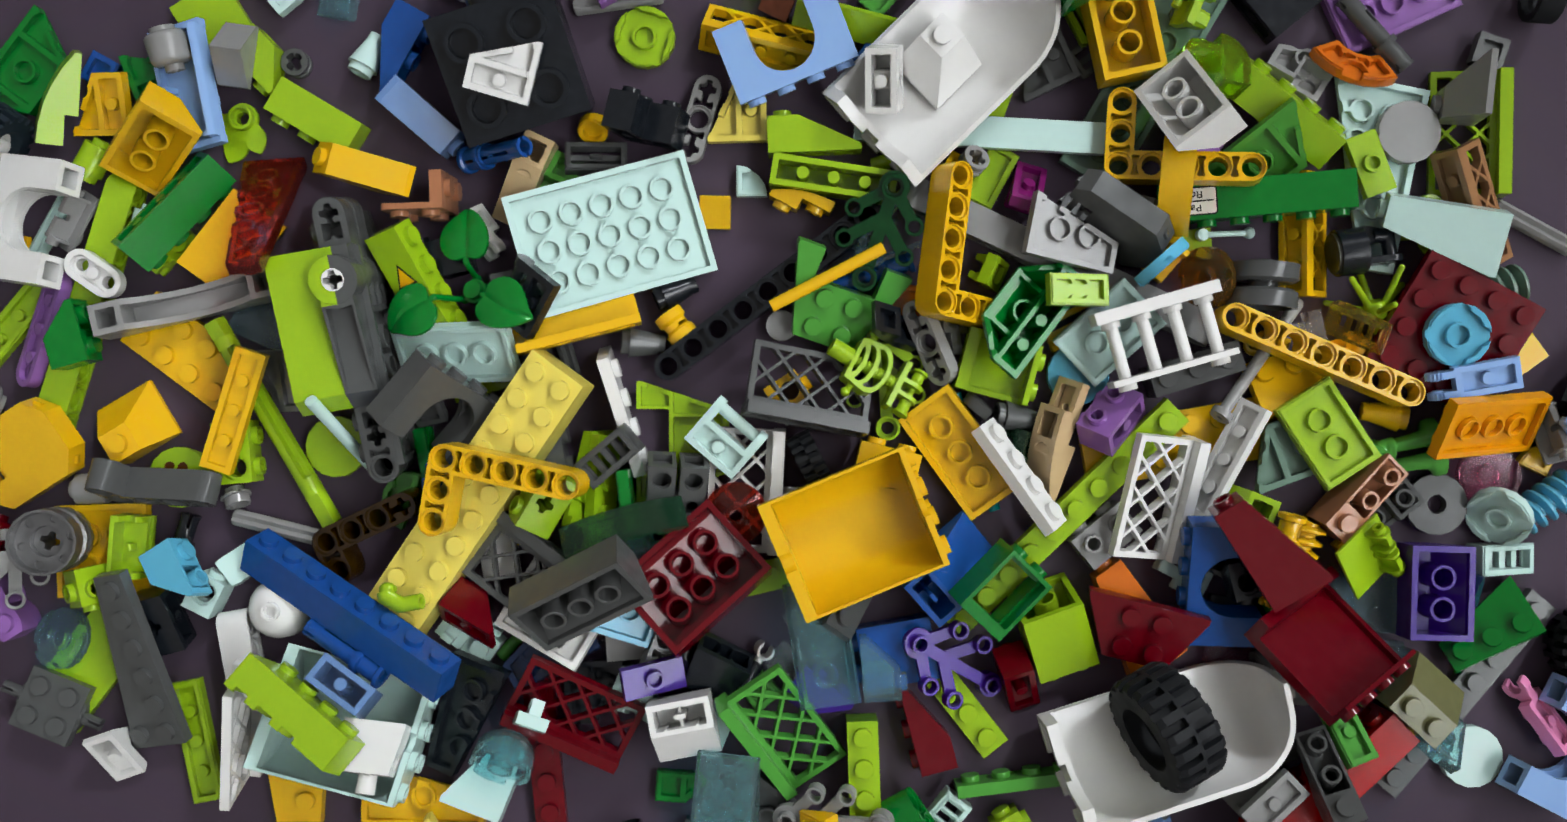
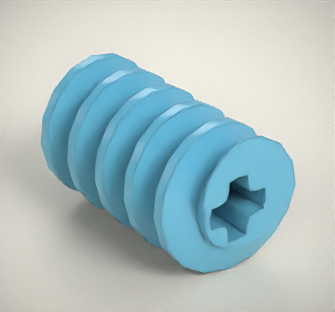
M1557 469L1553 472L1552 476L1545 477L1542 483H1536L1532 486V490H1526L1521 495L1528 501L1534 511L1535 522L1541 527L1545 528L1549 525L1545 516L1554 521L1559 518L1556 509L1562 513H1567V471L1565 469ZM1535 523L1530 532L1533 535L1538 532Z

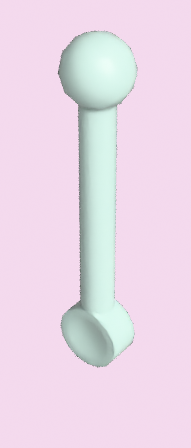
M1252 227L1234 231H1208L1202 228L1195 232V238L1198 241H1205L1208 238L1239 236L1252 239L1255 236V230Z

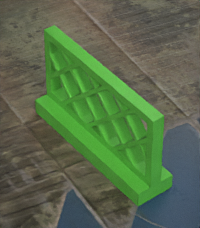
M779 662L729 696L724 692L714 699L718 716L786 801L798 795L797 787L847 755L844 747ZM779 675L783 681L782 691L765 690L767 682ZM746 696L758 697L755 709L742 708L738 701ZM763 698L779 699L777 711L761 710ZM785 700L799 701L800 708L798 714L783 712ZM759 717L775 719L773 730H760L757 727ZM780 721H796L794 733L779 732ZM802 722L815 723L817 725L815 735L800 734ZM776 739L791 740L790 751H776L774 749ZM797 742L813 743L811 754L795 753ZM819 743L829 744L835 748L827 756L816 755ZM793 761L808 762L807 769L796 776L791 770Z

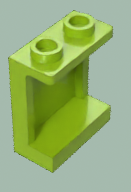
M971 326L967 329L962 354L958 362L959 372L957 378L953 381L952 387L1001 401L1007 400L1027 407L1029 401L1033 402L1037 394L1038 384H1035L1034 381L1037 371L1042 372L1045 365L1046 354L1042 353L1044 346L1039 348L1018 378L1012 379L990 359L983 329Z

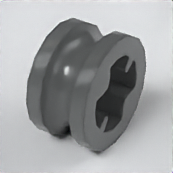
M291 48L281 56L282 69L293 78L304 79L312 72L313 61L302 50ZM295 57L300 60L302 65L299 70L293 68L292 60Z

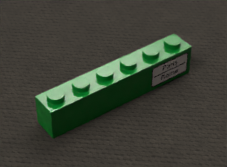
M1357 168L1264 176L1260 183L1250 187L1193 186L1189 224H1197V228L1202 229L1217 227V222L1230 221V226L1250 224L1249 219L1263 218V223H1275L1283 221V216L1296 215V220L1316 219V213L1328 212L1330 218L1350 216V211L1359 207ZM1156 186V199L1158 200L1159 186Z

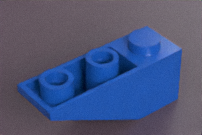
M403 0L394 1L381 26L379 92L395 74L405 81L409 73L417 69L421 61L420 54L425 45L430 44L422 21L431 17Z

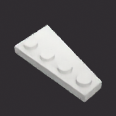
M611 345L600 348L596 363L617 428L626 423L638 437V435H641V430L637 418H632L629 406H632L628 389L623 388L621 376L623 375L617 358L615 359ZM622 441L624 447L630 451L628 446ZM646 446L629 460L634 478L646 475Z

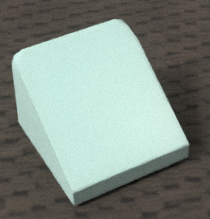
M245 543L215 562V565L233 587L241 585L251 577L240 569Z

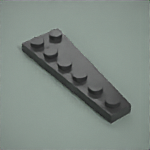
M128 569L104 572L97 575L93 580L128 720L129 736L134 748L186 743L193 736Z

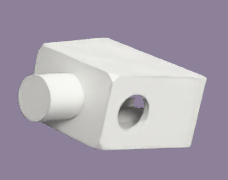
M344 717V720L350 722L359 730L357 736L365 743L364 747L345 768L344 772L358 774L355 794L374 796L378 776L394 778L412 727L402 723Z

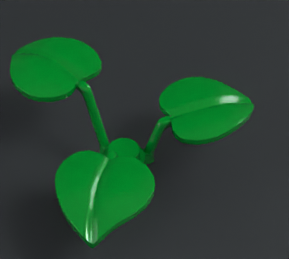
M472 209L463 210L444 227L440 236V248L443 254L452 261L463 259L464 266L473 277L472 280L464 285L463 296L441 294L429 296L427 288L420 283L403 287L396 293L388 309V329L392 334L411 337L428 332L434 326L438 316L437 307L433 303L435 300L461 302L463 304L470 302L476 306L475 314L478 320L491 328H511L533 320V314L529 308L525 291L519 282L511 277L503 276L495 278L489 284L481 281V276L477 274L470 264L469 258H482L489 246L487 226L477 212Z

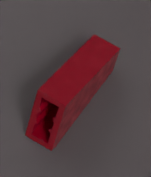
M1236 491L1232 494L1226 493L1219 496L1213 501V505L1207 508L1264 599L1275 613L1334 580L1332 575L1316 559Z

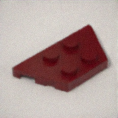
M1089 586L1088 589L1100 651L1105 656L1140 665H1146L1150 662H1165L1169 666L1211 624V619L1207 615L1094 586Z

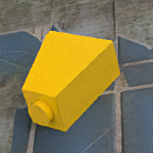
M320 142L312 155L313 173L380 194L409 198L416 171L415 166L332 142Z

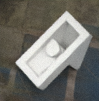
M129 726L112 729L86 738L82 742V745L116 782L144 773L147 767V761L131 745Z

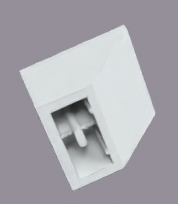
M711 688L648 700L645 706L651 741L660 762L722 751Z

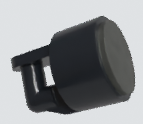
M1360 226L1332 230L1325 240L1326 264L1329 271L1335 277L1365 274L1369 271L1370 266L1391 264L1404 260L1403 254L1397 253L1394 232L1386 228ZM1380 243L1382 256L1372 257L1371 244Z

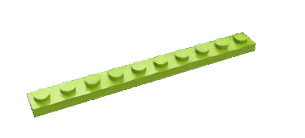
M1164 397L1139 421L1113 457L1105 454L1056 501L1067 519L1056 531L1045 537L1034 523L1015 541L1028 554L1025 561L1029 565L1033 561L1040 565L1125 483L1137 432L1174 436L1189 422L1169 399ZM1146 442L1143 452L1145 459L1157 451L1153 442ZM1010 559L973 599L990 613L1028 575ZM963 608L947 621L949 624L953 620L965 622L969 626L970 631L978 624ZM961 625L956 628V631L960 633L962 630Z

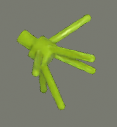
M1400 264L1383 299H1373L1365 275L1359 274L1357 275L1359 283L1354 276H1350L1349 281L1362 301L1363 307L1324 300L1323 305L1364 314L1365 320L1371 322L1372 334H1377L1384 319L1388 316V311L1398 306V302H1390L1405 287L1404 282L1398 284L1405 265Z

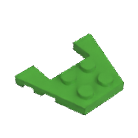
M798 236L795 287L815 277L827 249L825 245ZM885 267L872 296L831 282L793 302L791 332L793 335L828 347L837 338L855 348L857 342L862 340L872 329L871 302L876 300L893 305L910 286L913 279L909 275Z

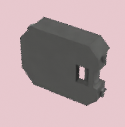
M1088 168L1085 174L1074 182L1075 187L1073 190L1057 201L1058 206H1064L1071 211L1070 214L1085 224H1091L1118 242L1116 262L1122 266L1145 268L1163 253L1175 233L1168 213L1104 170Z

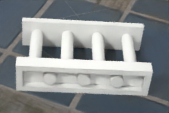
M1215 279L1089 315L1088 319L1091 328L1100 326L1101 330L1106 332L1119 378L1118 380L1108 382V389L1118 388L1119 393L1137 389V382L1211 362L1212 367L1230 363V356L1239 354L1240 350L1239 347L1224 350L1211 301L1214 300L1212 294L1223 291L1220 280ZM1192 299L1194 305L1199 307L1211 354L1193 358L1180 309H1183L1181 303ZM1162 308L1163 314L1167 313L1180 358L1179 363L1162 367L1149 318H1152L1150 311ZM1131 317L1132 322L1137 324L1150 370L1131 376L1118 327L1121 326L1119 320Z

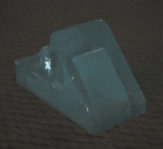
M1459 718L1458 726L1436 749L1419 737L1417 738L1421 742L1416 746L1426 753L1434 763L1452 774L1461 769L1466 723Z

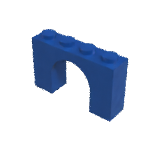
M1187 516L1186 527H1181L1180 532L1181 545L1184 546V556H1180L1178 559L1179 575H1182L1181 586L1176 587L1177 605H1180L1179 609L1207 615L1211 619L1210 626L1189 646L1254 647L1244 634L1263 617L1257 606L1216 604L1203 597L1201 592L1203 579L1210 568L1223 560L1238 558L1212 516Z

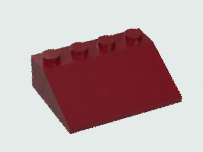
M706 499L638 560L652 590L654 600L634 610L671 653L679 659L772 574V567L713 503Z

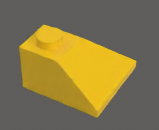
M152 380L145 382L97 411V438L109 459L123 464L135 462L183 433Z

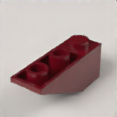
M899 685L897 690H893L897 709L903 708L906 719L901 720L905 739H912L914 749L908 751L913 769L919 768L921 776L924 777L958 768L951 738L946 728L906 685Z

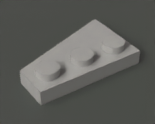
M1040 190L1033 191L1021 254L1101 274H1113L1119 243L1091 224H1085L1070 214L1071 211L1064 206H1058L1049 200L1047 195Z

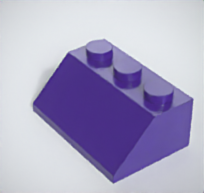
M1397 542V547L1400 551L1399 557L1405 562L1406 568L1402 576L1396 577L1394 634L1412 641L1474 642L1476 547L1428 542Z

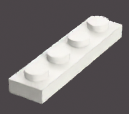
M1243 397L1240 398L1232 412L1233 419L1229 424L1225 425L1209 454L1194 513L1195 516H1212L1207 508L1213 505V501L1216 498L1229 493L1273 412Z
M992 417L972 431L971 434L1046 537L1056 531L1067 519L1063 515L1061 507L1052 500L1044 489L1041 479L1034 475L1029 468L1023 454L1009 440L1005 429Z

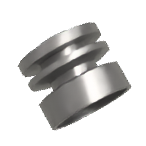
M55 506L26 512L13 521L6 533L5 549L8 559L18 570L28 575L47 576L75 568L86 560L93 547L94 534L91 524L85 516L70 507ZM53 534H56V539L60 540V544L55 545L56 541L51 539Z

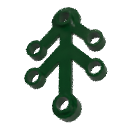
M897 170L886 172L880 178L878 188L859 198L851 197L846 201L844 207L846 214L851 217H857L861 215L864 208L883 200L879 213L850 228L842 227L838 229L835 234L837 245L848 247L852 244L853 240L873 230L868 248L880 242L883 243L886 234L895 252L897 264L906 267L913 262V251L906 247L891 217L896 204L906 221L905 230L907 234L915 237L919 236L924 230L922 219L916 216L907 198L910 192V181L903 172ZM893 180L898 181L901 185L897 192H891L888 189V184ZM852 201L860 204V210L856 213H852L848 209V205ZM911 221H918L921 227L917 232L909 230L908 225ZM841 232H848L851 238L847 243H842L839 240L838 235ZM900 252H909L910 259L907 262L900 261L898 258ZM877 259L853 271L852 283L858 290L868 291L876 285L877 273L874 267ZM863 271H867L871 275L870 280L867 282H862L858 277Z

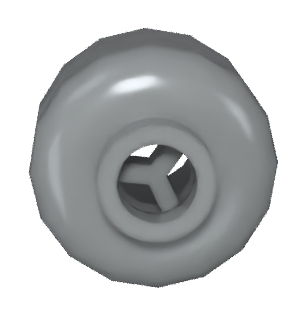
M172 23L149 28V34L144 37L143 41L152 66L160 69L165 68L167 74L185 70L184 64L192 60L190 44L185 31L175 28V25Z

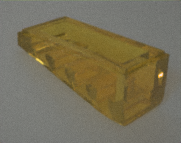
M1336 300L1330 303L1321 332L1382 355L1393 325L1352 304ZM1343 315L1347 316L1344 327L1340 325ZM1355 319L1358 322L1355 331L1353 332L1350 330V328L1353 323V320ZM1364 324H1368L1366 336L1363 337L1361 336ZM1375 328L1381 329L1377 343L1371 341Z

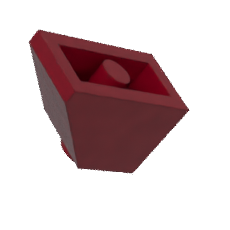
M461 576L438 604L441 619L493 649L496 641L488 594L474 581H469Z
M1022 640L1013 643L1007 642L992 649L995 666L1001 679L1010 711L1014 712L1040 703L1034 669Z

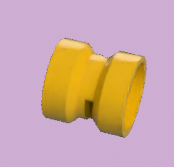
M680 304L669 309L655 321L659 329L665 330L668 334L667 340L671 345L696 328L692 321H688L685 318V311Z

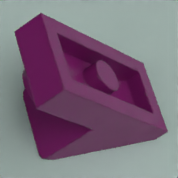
M1018 160L1004 206L1029 215L1033 191L1040 190L1044 193L1047 169Z

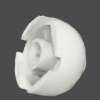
M263 584L255 589L249 599L248 613L250 621L256 630L268 637L284 638L293 636L302 631L305 624L311 619Z

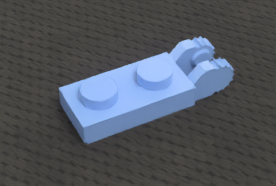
M1517 355L1484 360L1467 365L1452 366L1448 370H1437L1424 374L1425 382H1439L1451 379L1452 389L1433 390L1427 393L1428 401L1482 396L1524 388L1520 356Z

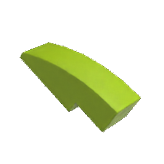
M72 50L47 85L36 117L35 143L63 146L65 115L79 117L82 53L80 50Z

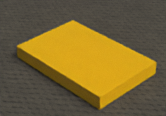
M233 188L176 262L203 282H212L235 274L243 269L258 266L262 258L266 256L287 229V226Z

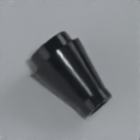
M694 277L651 289L652 296L660 312L671 309L691 295L699 292Z

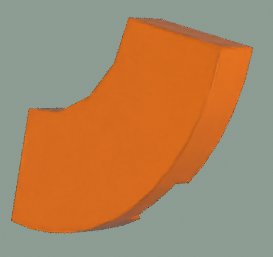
M1339 40L1313 47L1308 54L1324 71L1354 85L1385 87L1393 85L1398 78L1381 55L1368 56L1358 54L1346 48Z

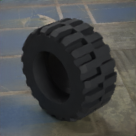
M1150 662L1113 684L1109 693V701L1111 702L1109 706L1110 711L1114 715L1115 725L1118 726L1123 741L1127 743L1130 752L1139 761V765L1150 774V777L1155 782H1159L1162 788L1173 793H1185L1223 769L1227 760V749L1224 747L1226 741L1220 732L1221 727L1213 717L1208 703H1205L1202 699L1201 693L1190 684V680L1185 675L1179 674L1178 669L1168 666L1165 662Z

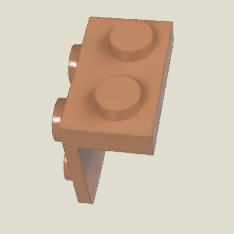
M442 169L428 170L429 202L382 203L381 211L390 214L392 219H399V222L409 218L412 223L419 222L418 217L430 218V221L446 222L449 221V216H457L459 214L458 201H462L461 183H458V179Z

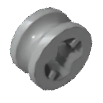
M977 145L968 146L958 157V161L969 163L973 171V177H978L990 162L987 152Z

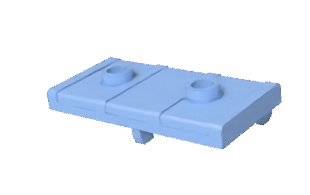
M199 17L174 24L175 28L185 31L190 44L192 60L184 64L186 69L167 74L165 68L154 67L157 85L182 100L203 132L189 154L229 143L208 46L205 20Z

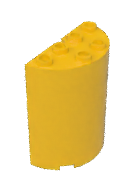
M901 445L757 505L806 624L950 565L947 554L952 552L946 536H939L935 525L940 524L933 505L931 506L928 498L925 500L923 496L928 495V491L917 470H912V467L917 464L910 447L904 449ZM885 488L896 489L895 495L880 492ZM878 499L891 500L893 504L888 505L879 502Z

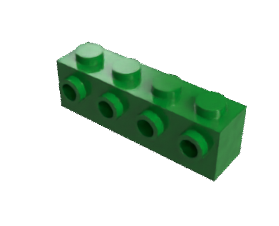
M199 151L111 243L147 272H150L152 269H158L167 260V253L174 246H180L187 240L190 235L188 231L196 223L200 224L209 217L212 212L210 208L218 200L222 201L229 195L233 189L232 185L237 180L208 154Z

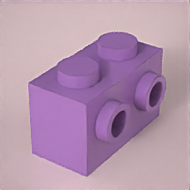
M1106 385L1103 390H1100L1095 395L1093 403L1079 416L1076 429L1080 444L1113 457L1146 414L1143 393L1136 390L1119 393L1118 388L1108 389Z

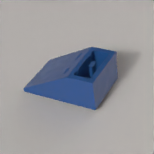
M963 511L938 531L939 536H946L952 552L947 554L950 565L902 584L904 589L939 628L962 609L948 591L992 547Z

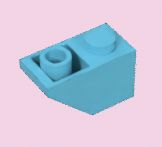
M167 538L138 557L151 585L185 596H208L213 593L208 583V576L202 570L196 557V550L188 538Z

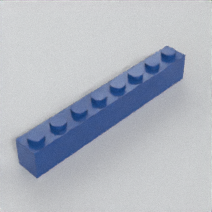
M267 528L245 540L240 567L242 571L353 648L362 652L366 657L431 702H435L454 687L461 658L271 529Z

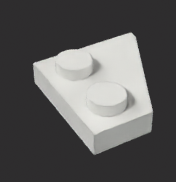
M538 41L470 54L462 87L529 106L544 43Z

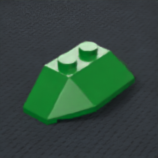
M1056 263L1018 267L981 314L990 359L1012 379L1018 378L1071 307L1046 306L1045 274L1050 272L1077 273L1071 266Z

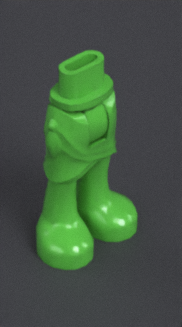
M1432 417L1421 420L1418 423L1417 431L1411 434L1381 440L1371 439L1382 456L1389 453L1406 471L1428 470L1433 476H1442L1448 473L1449 459L1435 460L1426 454L1427 451L1396 459L1397 452L1430 446L1432 435L1438 427L1437 421Z

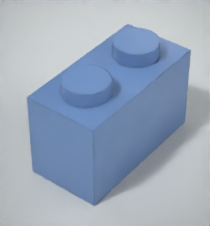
M326 652L304 678L359 719H365L383 696L382 693Z

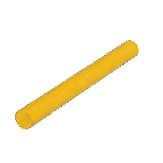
M880 242L768 302L775 312L883 256L887 252Z

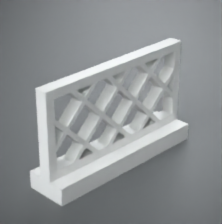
M721 426L744 447H747L745 443L749 439L745 437L741 440L737 434H744L736 427ZM756 428L759 432L763 430L769 435L766 449L758 456L754 454L752 456L753 460L725 486L715 476L717 467L709 461L708 499L714 505V500L724 492L735 504L724 515L726 519L739 508L750 522L738 532L742 535L754 524L762 533V544H751V546L758 553L777 556L764 523L761 526L757 522L761 518L760 513L753 518L742 504L753 494H756L763 503L783 495L786 428ZM766 454V464L764 465L760 459ZM755 463L765 472V479L756 487L743 475ZM738 478H741L752 490L740 501L727 489ZM715 483L721 488L716 494ZM762 486H764V496L758 491Z
M1136 433L1108 554L1113 557L1166 560L1171 564H1178L1179 557L1184 556V546L1181 545L1180 540L1181 527H1186L1187 516H1194L1212 444L1191 435L1178 437ZM1146 442H1153L1157 451L1145 459L1143 456ZM1176 445H1179L1177 457L1171 461L1167 452ZM1162 457L1166 467L1155 476L1150 467ZM1145 472L1150 481L1138 490L1136 487L1137 477ZM1171 474L1170 486L1164 492L1159 483ZM1155 488L1159 497L1147 506L1143 497ZM1138 502L1142 511L1130 520L1128 516L1129 510ZM1164 504L1162 518L1156 521L1152 513ZM1147 518L1151 527L1140 536L1135 527ZM1131 532L1135 541L1126 548H1120L1123 537ZM1157 534L1154 550H1148L1145 543Z
M236 659L234 661L232 673L244 659ZM227 689L222 696L220 811H230L250 776L261 777L263 774L243 768L262 714L257 710H252L244 703L248 697L246 694L238 691L233 692L230 689Z

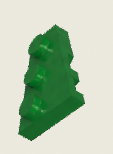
M1509 576L1475 609L1474 642L1442 641L1439 644V648L1455 674L1540 636L1546 633L1547 630L1512 577Z

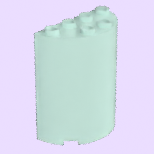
M288 643L281 664L283 661H286L299 671L297 677L303 681L325 652ZM329 654L337 661H339L341 664H343L345 667L348 666V664H346L338 657L334 656L333 654ZM359 673L356 674L361 679L366 681L368 684L371 683L369 680L361 676ZM390 674L383 685L376 689L383 696L365 719L402 723L412 728L394 778L378 776L374 796L355 794L358 774L343 771L340 776L321 771L291 744L294 737L288 738L277 732L268 724L272 718H268L263 714L243 768L393 808L399 802L405 803L414 774H420L423 769L426 756L422 753L426 742L430 743L432 740L435 725L431 724L434 709L437 707L440 698L435 702H431L392 674ZM317 689L319 693L316 696L321 701L326 700L335 706L339 711L336 716L341 721L344 720V717L356 718Z

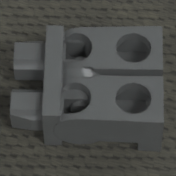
M647 451L645 521L648 522L650 533L662 534L666 532V523L679 524L705 501L710 466L709 460L701 453H679V472L676 485V452Z

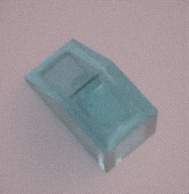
M859 634L864 703L901 701L902 691L908 690L906 671L901 672L899 663L866 634Z

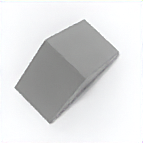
M225 22L208 45L217 85L251 90L259 31L257 26Z

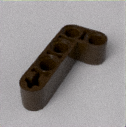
M419 487L406 489L318 530L312 537V546L319 562L347 582L363 574L366 563L357 543L419 514L422 489ZM409 501L411 506L403 510L400 504ZM381 510L386 514V521L381 517ZM355 522L360 527V533L357 531L355 527ZM330 535L334 538L335 544L330 540ZM343 563L348 567V572L344 569Z

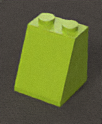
M1064 572L1045 578L1053 588L1017 623L1028 657L1040 684L1055 681L1060 677L1084 671L1089 667L1100 664L1084 604Z

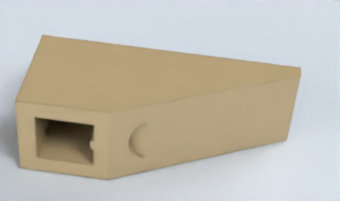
M529 129L525 130L523 136L531 140L533 152L528 157L512 159L492 214V218L507 225L508 222L501 197L539 188L544 180V174L559 148L556 142Z

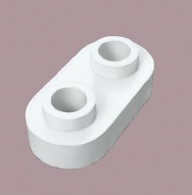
M74 249L66 255L63 263L66 274L97 296L113 299L119 297L125 291L127 281L123 272L96 253L85 249ZM87 260L89 265L84 271L82 265ZM113 278L114 286L109 288L108 281Z

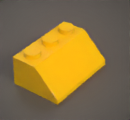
M149 81L112 139L98 166L156 196L172 180L203 132L179 97Z

